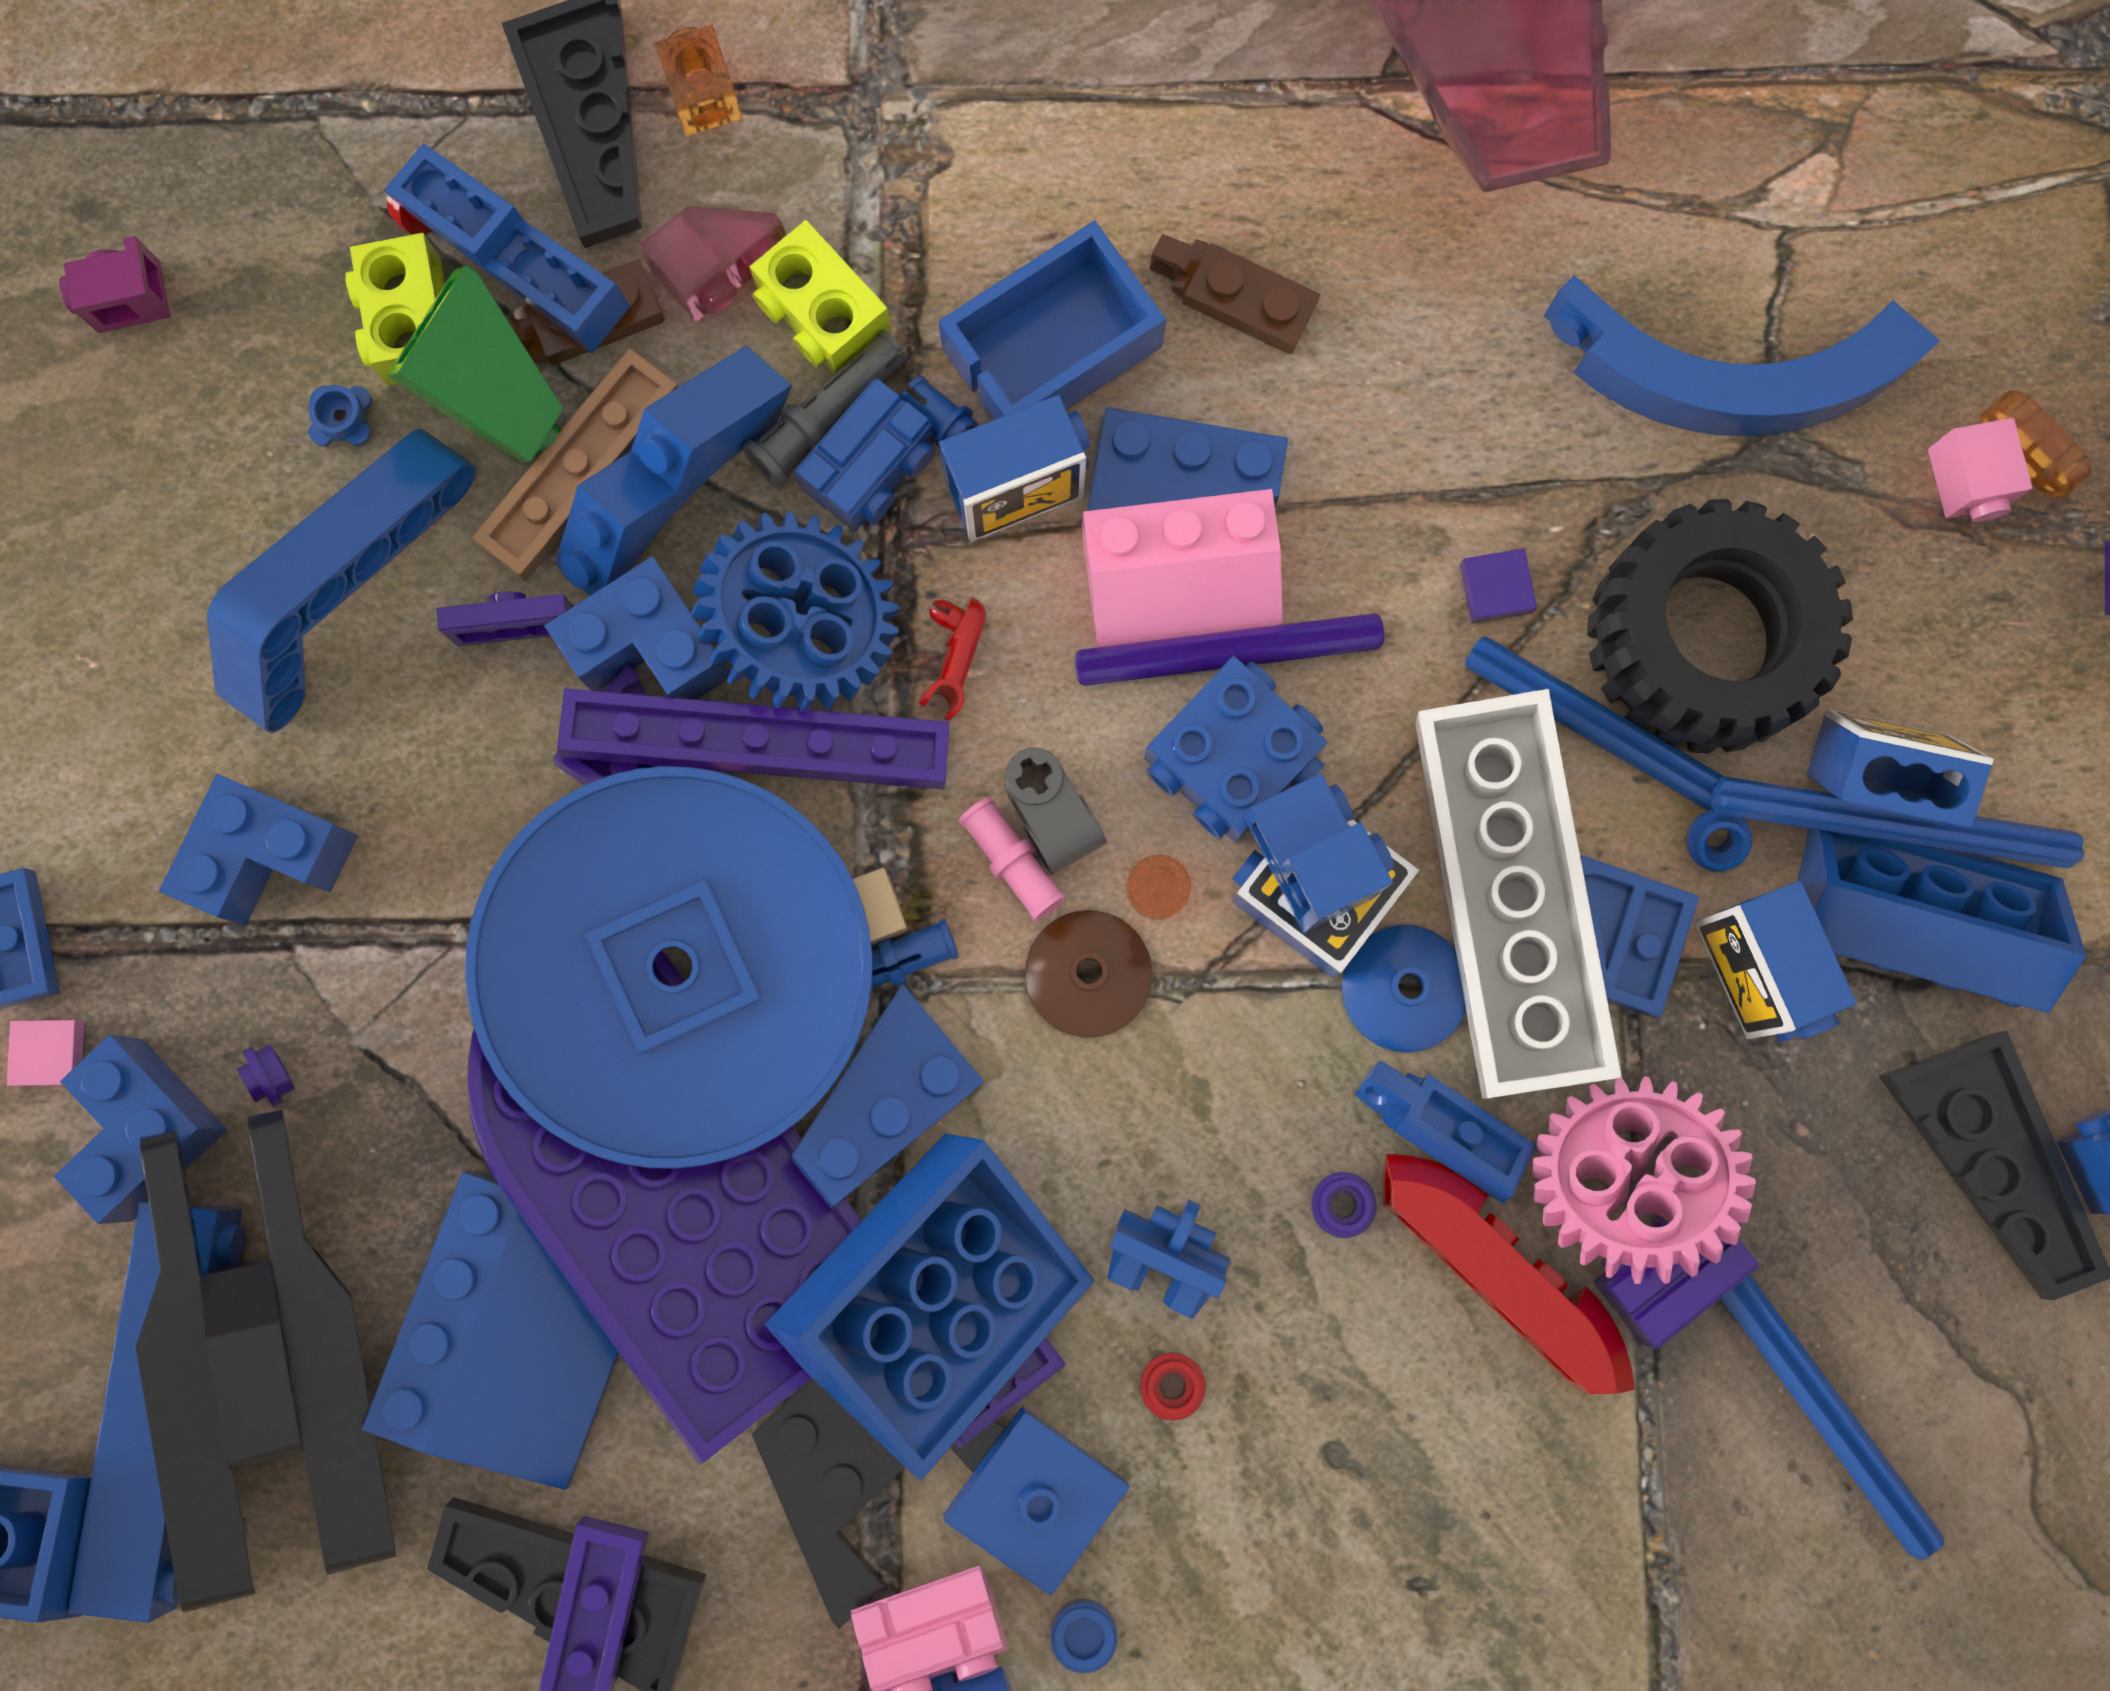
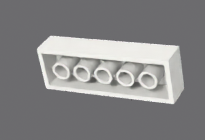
M1549 689L1418 711L1415 728L1482 1099L1622 1078Z

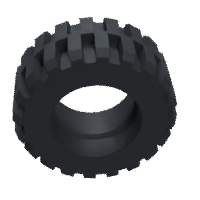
M1728 499L1708 500L1699 510L1695 506L1688 504L1672 510L1663 521L1655 520L1609 567L1610 572L1598 584L1592 600L1598 608L1588 617L1587 635L1591 638H1598V645L1589 652L1593 671L1598 672L1605 669L1609 681L1601 689L1610 703L1621 698L1629 707L1630 711L1624 718L1640 727L1646 723L1652 725L1657 729L1654 735L1672 746L1681 740L1687 741L1689 752L1708 754L1721 747L1728 753L1745 749L1757 741L1763 742L1804 718L1820 705L1819 698L1834 688L1841 676L1840 668L1835 665L1849 657L1852 637L1849 634L1841 633V628L1853 620L1851 601L1849 599L1840 600L1837 591L1846 582L1838 565L1828 569L1820 555L1827 550L1815 535L1806 541L1795 532L1800 522L1785 513H1782L1773 520L1765 516L1767 511L1765 505L1747 500L1736 511L1732 510V502ZM1686 578H1711L1733 586L1752 602L1762 619L1766 633L1765 659L1762 668L1756 675L1745 681L1716 678L1700 671L1680 653L1671 637L1666 615L1668 595L1675 584Z

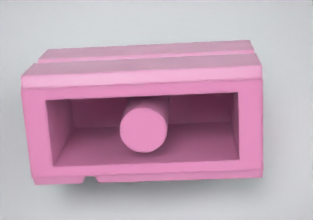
M981 1566L973 1567L851 1610L854 1629L862 1651V1658L872 1691H933L930 1679L956 1670L959 1681L984 1675L998 1668L994 1656L1009 1651L989 1578Z

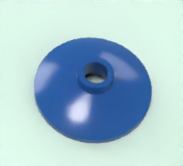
M1397 925L1379 930L1367 938L1344 969L1342 998L1348 1017L1365 1038L1382 1048L1396 1052H1417L1431 1048L1448 1038L1459 1026L1465 1015L1466 1007L1455 948L1443 937L1426 928L1412 925ZM1403 975H1412L1419 981L1420 993L1416 998L1409 999L1400 993L1398 984Z

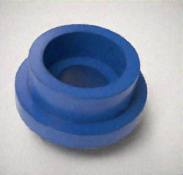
M1712 809L1697 816L1690 824L1686 834V847L1690 856L1699 866L1710 871H1725L1735 868L1745 860L1752 846V831L1744 818L1721 815ZM1718 829L1727 830L1728 835L1724 843L1719 846L1707 845L1708 837L1712 832Z

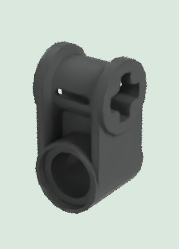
M1030 747L1019 751L1011 758L1006 768L1005 789L1008 798L1024 823V829L1031 843L1036 848L1037 854L1051 875L1107 844L1105 835L1089 806L1081 795L1076 792L1060 762L1051 752L1042 748ZM1030 766L1035 773L1046 770L1049 775L1045 778L1044 793L1037 794L1032 787L1021 790L1017 786L1022 781L1023 767Z

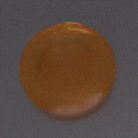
M1151 855L1140 860L1132 868L1126 886L1127 897L1134 910L1143 917L1152 920L1168 919L1179 913L1185 906L1191 891L1190 877L1185 867L1176 859L1166 855Z

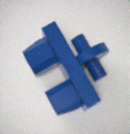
M1188 1199L1179 1215L1157 1205L1150 1220L1124 1209L1109 1247L1114 1251L1107 1278L1129 1290L1139 1291L1150 1267L1172 1277L1165 1292L1163 1302L1171 1310L1188 1318H1194L1210 1295L1217 1299L1219 1298L1227 1281L1225 1275L1230 1258L1210 1249L1216 1232L1194 1223L1200 1209V1204Z

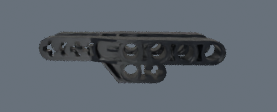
M283 1110L247 1117L271 1257L206 1271L202 1269L178 1132L170 1131L140 1137L142 1165L161 1271L136 1344V1353L176 1587L183 1613L256 1594L248 1558L246 1518L241 1516L235 1469L302 1453L303 1445L326 1574L329 1575L397 1557L376 1435L361 1430L370 1409V1401L351 1293L305 1236Z

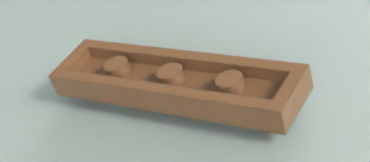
M629 348L556 435L553 445L546 447L472 536V540L526 582L563 537L577 486L631 452L644 408L679 387L678 384Z

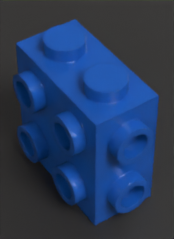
M1235 656L1217 672L1146 747L1144 759L1150 764L1146 773L1163 791L1170 796H1174L1179 791L1197 807L1192 815L1206 831L1219 840L1226 834L1237 843L1247 831L1252 834L1244 818L1250 807L1285 791L1290 785L1293 787L1316 776L1322 770L1325 764L1317 757L1328 741L1320 735L1324 730L1323 726L1311 712L1299 704H1295L1291 708L1273 692L1277 685L1266 671L1253 662H1248L1245 666Z

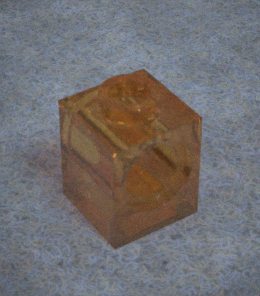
M713 24L701 28H682L673 32L668 38L654 42L685 136L743 119ZM695 71L708 72L705 77L699 80H686Z

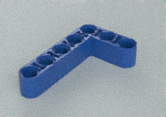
M416 429L229 580L215 595L207 613L213 676L217 696L267 732L273 733L286 726L297 714L305 699L303 636L452 509L471 487L476 473L475 465L424 429Z

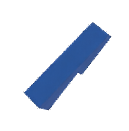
M424 143L384 189L392 200L590 353L595 351L631 307L616 283L525 221L512 204Z

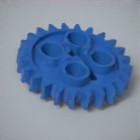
M792 511L786 512L779 527L775 525L767 513H762L755 526V530L745 521L739 522L732 537L722 534L713 550L715 553L708 552L700 568L704 574L699 575L692 591L701 597L697 600L691 612L692 617L707 621L702 625L697 639L700 642H717L718 645L714 649L709 662L711 664H719L729 660L733 668L728 675L727 682L732 684L746 676L752 681L749 689L750 698L755 699L764 688L772 690L774 708L779 709L788 695H794L800 711L806 712L816 695L821 704L826 709H829L838 699L839 692L842 696L851 700L862 687L861 683L869 686L880 672L878 667H883L891 656L892 651L888 646L898 634L899 629L888 622L895 616L899 606L882 599L885 598L892 588V581L874 580L873 574L881 564L879 559H870L862 562L857 557L864 544L862 540H857L847 547L840 543L842 526H835L826 535L820 532V523L816 515H813L806 527L803 528L798 527ZM760 568L775 572L781 581H775L766 577ZM822 585L834 588L841 598L829 595L822 588ZM749 623L764 626L772 637H763L756 634L751 629ZM811 640L824 642L833 654L819 651Z

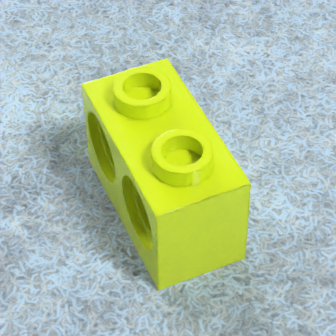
M807 220L803 221L749 266L757 288L752 293L755 302L772 322L776 324L783 319L796 333L792 338L794 344L814 367L819 366L823 362L835 374L852 358L858 355L882 330L887 331L889 334L892 332L888 308ZM795 274H804L811 277L810 281L799 289H788L783 286L785 280ZM836 317H843L852 321L851 325L841 333H828L822 329L827 321Z
M424 233L350 247L354 271L346 272V285L353 306L361 311L363 328L357 329L355 332L358 352L363 364L366 367L372 366L388 386L399 384L387 376L404 347L394 348L396 340L404 333L415 332L445 285L441 258ZM405 275L403 282L398 287L384 290L385 285L391 278Z

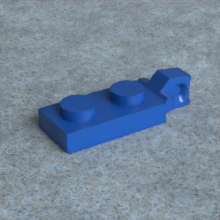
M1379 1060L1366 1074L1355 1094L1357 1098L1377 1114L1383 1115L1381 1120L1389 1128H1394V1132L1503 1204L1514 1195L1536 1148L1534 1146L1535 1143L1429 1073L1423 1079L1410 1073L1404 1076Z

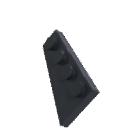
M2007 1030L1988 1034L1879 1076L2041 1299L2056 1300L2110 1279V1268Z

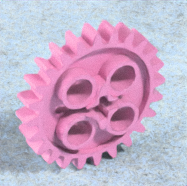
M1643 1077L1638 1092H1630L1624 1080L1616 1078L1614 1094L1609 1096L1596 1084H1592L1589 1086L1588 1105L1573 1096L1568 1097L1566 1104L1567 1117L1552 1113L1549 1116L1548 1128L1551 1135L1539 1134L1537 1153L1541 1157L1533 1158L1532 1177L1540 1180L1534 1184L1535 1202L1548 1204L1543 1208L1544 1226L1563 1224L1559 1230L1558 1245L1561 1248L1571 1246L1577 1242L1582 1244L1580 1264L1585 1266L1598 1255L1606 1258V1277L1612 1278L1621 1264L1631 1267L1634 1283L1641 1284L1646 1267H1655L1658 1276L1666 1284L1670 1283L1672 1266L1677 1263L1691 1277H1694L1698 1273L1699 1253L1717 1264L1721 1261L1723 1252L1721 1241L1736 1245L1741 1232V1227L1738 1223H1748L1752 1204L1746 1199L1753 1197L1756 1179L1745 1175L1750 1172L1753 1159L1752 1154L1736 1152L1740 1146L1742 1132L1740 1129L1720 1132L1723 1126L1725 1111L1718 1109L1703 1115L1700 1112L1703 1094L1698 1092L1684 1103L1677 1099L1678 1087L1676 1082L1672 1081L1666 1087L1663 1094L1653 1093L1649 1077ZM1624 1131H1633L1641 1134L1645 1140L1628 1142L1621 1139L1617 1134ZM1668 1136L1674 1137L1675 1140L1664 1151L1662 1150L1657 1157L1654 1176L1646 1174L1662 1141ZM1682 1165L1698 1168L1704 1175L1697 1178L1686 1177L1679 1174L1674 1168ZM1589 1178H1596L1605 1181L1610 1187L1602 1191H1592L1585 1188L1580 1182ZM1630 1179L1639 1181L1636 1189L1630 1196L1626 1210L1620 1218L1615 1221L1608 1219L1627 1199ZM1644 1214H1656L1663 1217L1669 1224L1660 1228L1650 1227L1643 1224L1638 1217Z

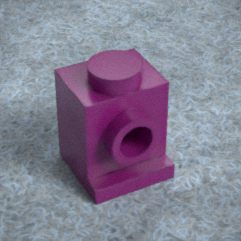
M136 236L123 238L125 247L123 251L111 249L97 250L89 253L85 259L63 263L65 276L59 279L62 299L72 314H77L98 333L171 318L161 261Z

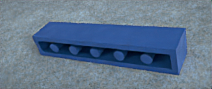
M141 1201L138 1205L68 1613L145 1623H149L176 1609V1604L179 1603L136 1353V1344L161 1271L149 1201ZM191 1203L203 1271L236 1264L242 1256L246 1239L245 1228L243 1225H240L242 1209Z

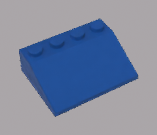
M944 1134L764 1325L813 1380L915 1477L922 1480L1095 1280L984 1140Z
M484 1171L462 1172L361 1430L425 1454L566 1490L569 1488L619 1352L503 1192L492 1174Z

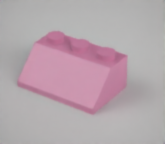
M1272 489L1083 512L1082 539L1097 648L1283 625L1281 548Z

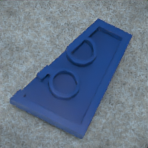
M1106 407L1087 511L1272 489L1275 505L1279 498L1289 438Z
M903 983L791 1156V1160L831 1209L842 1202L984 1083L983 1079Z

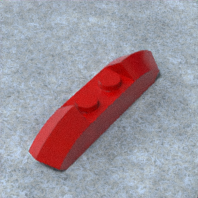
M1386 1154L1382 1177L1383 1205L1575 1388L1591 1395L1619 1394L1635 1390L1631 1362L1618 1327L1604 1305L1587 1286L1567 1299L1562 1293L1567 1289L1568 1284L1557 1272L1540 1259H1537L1531 1265L1513 1248L1520 1240L1518 1236L1495 1215L1489 1213L1484 1219L1478 1215L1489 1194L1447 1166L1432 1160L1410 1155Z

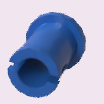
M924 376L916 377L908 385L926 401V404L922 405L905 390L900 395L904 402H908L932 423L934 436H936L935 442L939 448L940 441L978 427V423L972 418L973 411L968 406L959 408L933 387Z

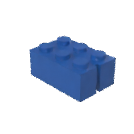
M1094 220L940 319L938 323L942 350L970 390L974 392L978 389L979 402L993 421L1058 394L1065 410L1069 409L1163 347L1166 318L1096 220Z

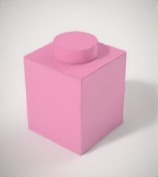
M2014 418L1952 429L1928 449L1946 519L1971 515L1972 522H1984L2002 517L2012 511L2010 504L2033 489Z

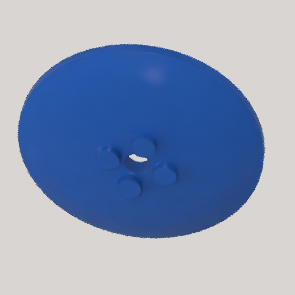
M670 766L635 769L596 780L563 796L530 821L503 851L490 871L480 892L470 922L465 959L467 1002L475 1033L494 1074L522 1109L550 1133L576 1148L621 1164L647 1168L702 1166L736 1157L776 1138L802 1119L835 1083L854 1050L868 1010L872 985L870 931L856 885L844 862L824 835L790 804L746 780L717 771ZM669 947L683 949L692 960L690 977L678 986L663 984L654 973L655 958L662 950Z

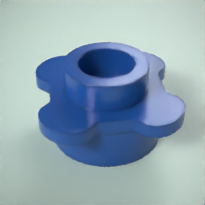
M340 385L321 386L315 389L310 396L309 416L313 423L308 430L311 440L322 447L330 445L333 441H349L353 446L365 444L371 437V429L366 424L367 409L372 405L371 394L361 386H353L350 390ZM338 412H345L346 416L342 421L335 419Z

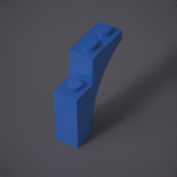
M746 345L644 408L631 452L577 486L555 565L563 572L566 579L572 585L582 589L591 596L630 571L663 526L693 493L723 465L742 451L741 447L747 441L757 440L778 423L780 412L783 410L792 385Z

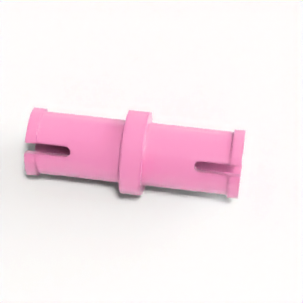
M992 798L982 799L960 817L959 823L967 829L991 861L988 868L996 880L1003 878L1031 914L1030 917L1033 921L1037 922L1043 919L1066 900L1065 894L1060 892L1033 856L1036 852L1034 845L1029 839H1020L997 809Z

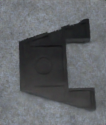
M810 1379L752 1433V1437L829 1616L835 1626L840 1629L851 1618V1610L864 1606L885 1583V1580L842 1534L840 1529L899 1474L905 1466L815 1380ZM994 1421L961 1448H958L955 1443L950 1448L973 1473L1006 1426Z

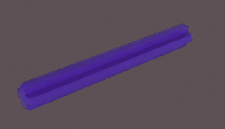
M1373 613L1082 649L1076 652L1075 656L1076 674L1079 684L1087 686L1221 669L1233 656L1246 666L1248 662L1265 664L1377 650L1384 643V626L1380 615Z

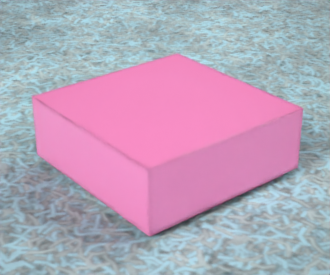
M10 1021L7 1086H63L60 1081L83 1060L85 1021Z

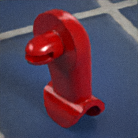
M970 597L963 609L946 600H935L932 603L938 610L929 608V614L933 621L948 629L950 633L945 642V646L948 649L938 681L933 683L922 694L918 704L925 707L933 694L942 695L948 702V711L943 717L947 721H950L964 705L963 686L985 624V607L983 603L974 597Z

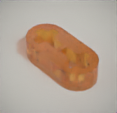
M2007 391L1981 414L1980 424L2014 418L2031 484L2045 495L2057 499L2065 498L2091 474V463L2085 452L2028 395L2020 391Z

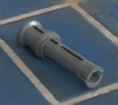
M882 330L858 355L846 363L809 399L801 405L796 403L792 406L787 405L780 412L782 419L757 442L749 440L741 447L753 467L770 484L778 489L787 482L785 475L814 449L874 378L883 382L909 360L908 355L902 352L904 349L901 344L887 331Z

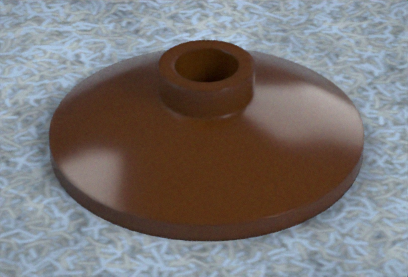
M1084 910L1057 918L1039 933L1027 957L1025 980L1032 1004L1042 1018L1050 1025L1064 1033L1077 1037H1100L1120 1030L1130 1023L1141 1011L1150 993L1152 964L1145 943L1129 924L1105 912ZM1093 960L1099 964L1102 975L1097 982L1087 984L1078 978L1076 970L1081 962Z

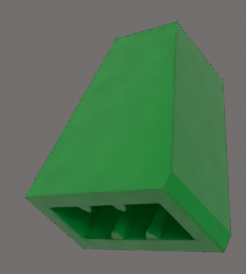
M467 265L454 270L387 376L514 461L531 462L535 455L539 457L546 447L553 445L556 435L561 431V428L555 422L562 413L563 408L479 274Z

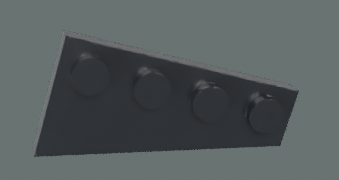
M567 0L503 22L504 32L584 248L641 229L642 220L621 0Z
M453 1497L444 1507L427 1570L499 1613H503L506 1610L535 1626L536 1628L533 1633L550 1643L574 1534ZM643 1556L615 1681L619 1677L641 1691H673L706 1574L649 1556Z

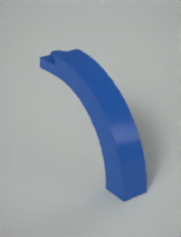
M1575 275L1557 292L1544 314V317L1551 322L1555 334L1563 342L1573 347L1578 346L1586 353L1573 373L1597 392L1624 408L1656 422L1688 431L1721 436L1782 434L1813 427L1843 416L1871 401L1892 386L1940 342L1935 335L1892 300L1869 324L1849 338L1828 349L1806 357L1767 364H1733L1708 360L1679 351L1642 332L1617 313Z

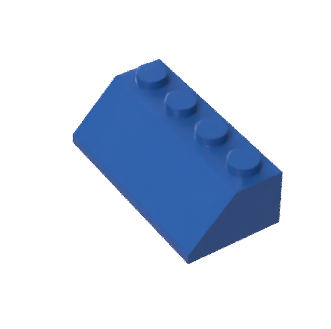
M1809 828L1797 881L1801 880L1834 954L1870 963L1872 966L1883 971H1899L1931 980L1947 989H1963L1992 997L2011 1007L2024 1006L2045 1013H2050L2086 957L2063 878L1971 853Z

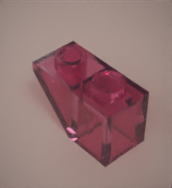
M687 206L643 240L639 246L650 270L692 319L697 322L707 313L715 314L727 307L735 298L737 289L753 277L749 266L786 236L782 221L775 213Z

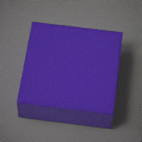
M1525 549L1464 558L1460 563L1471 623L1528 615L1537 609Z

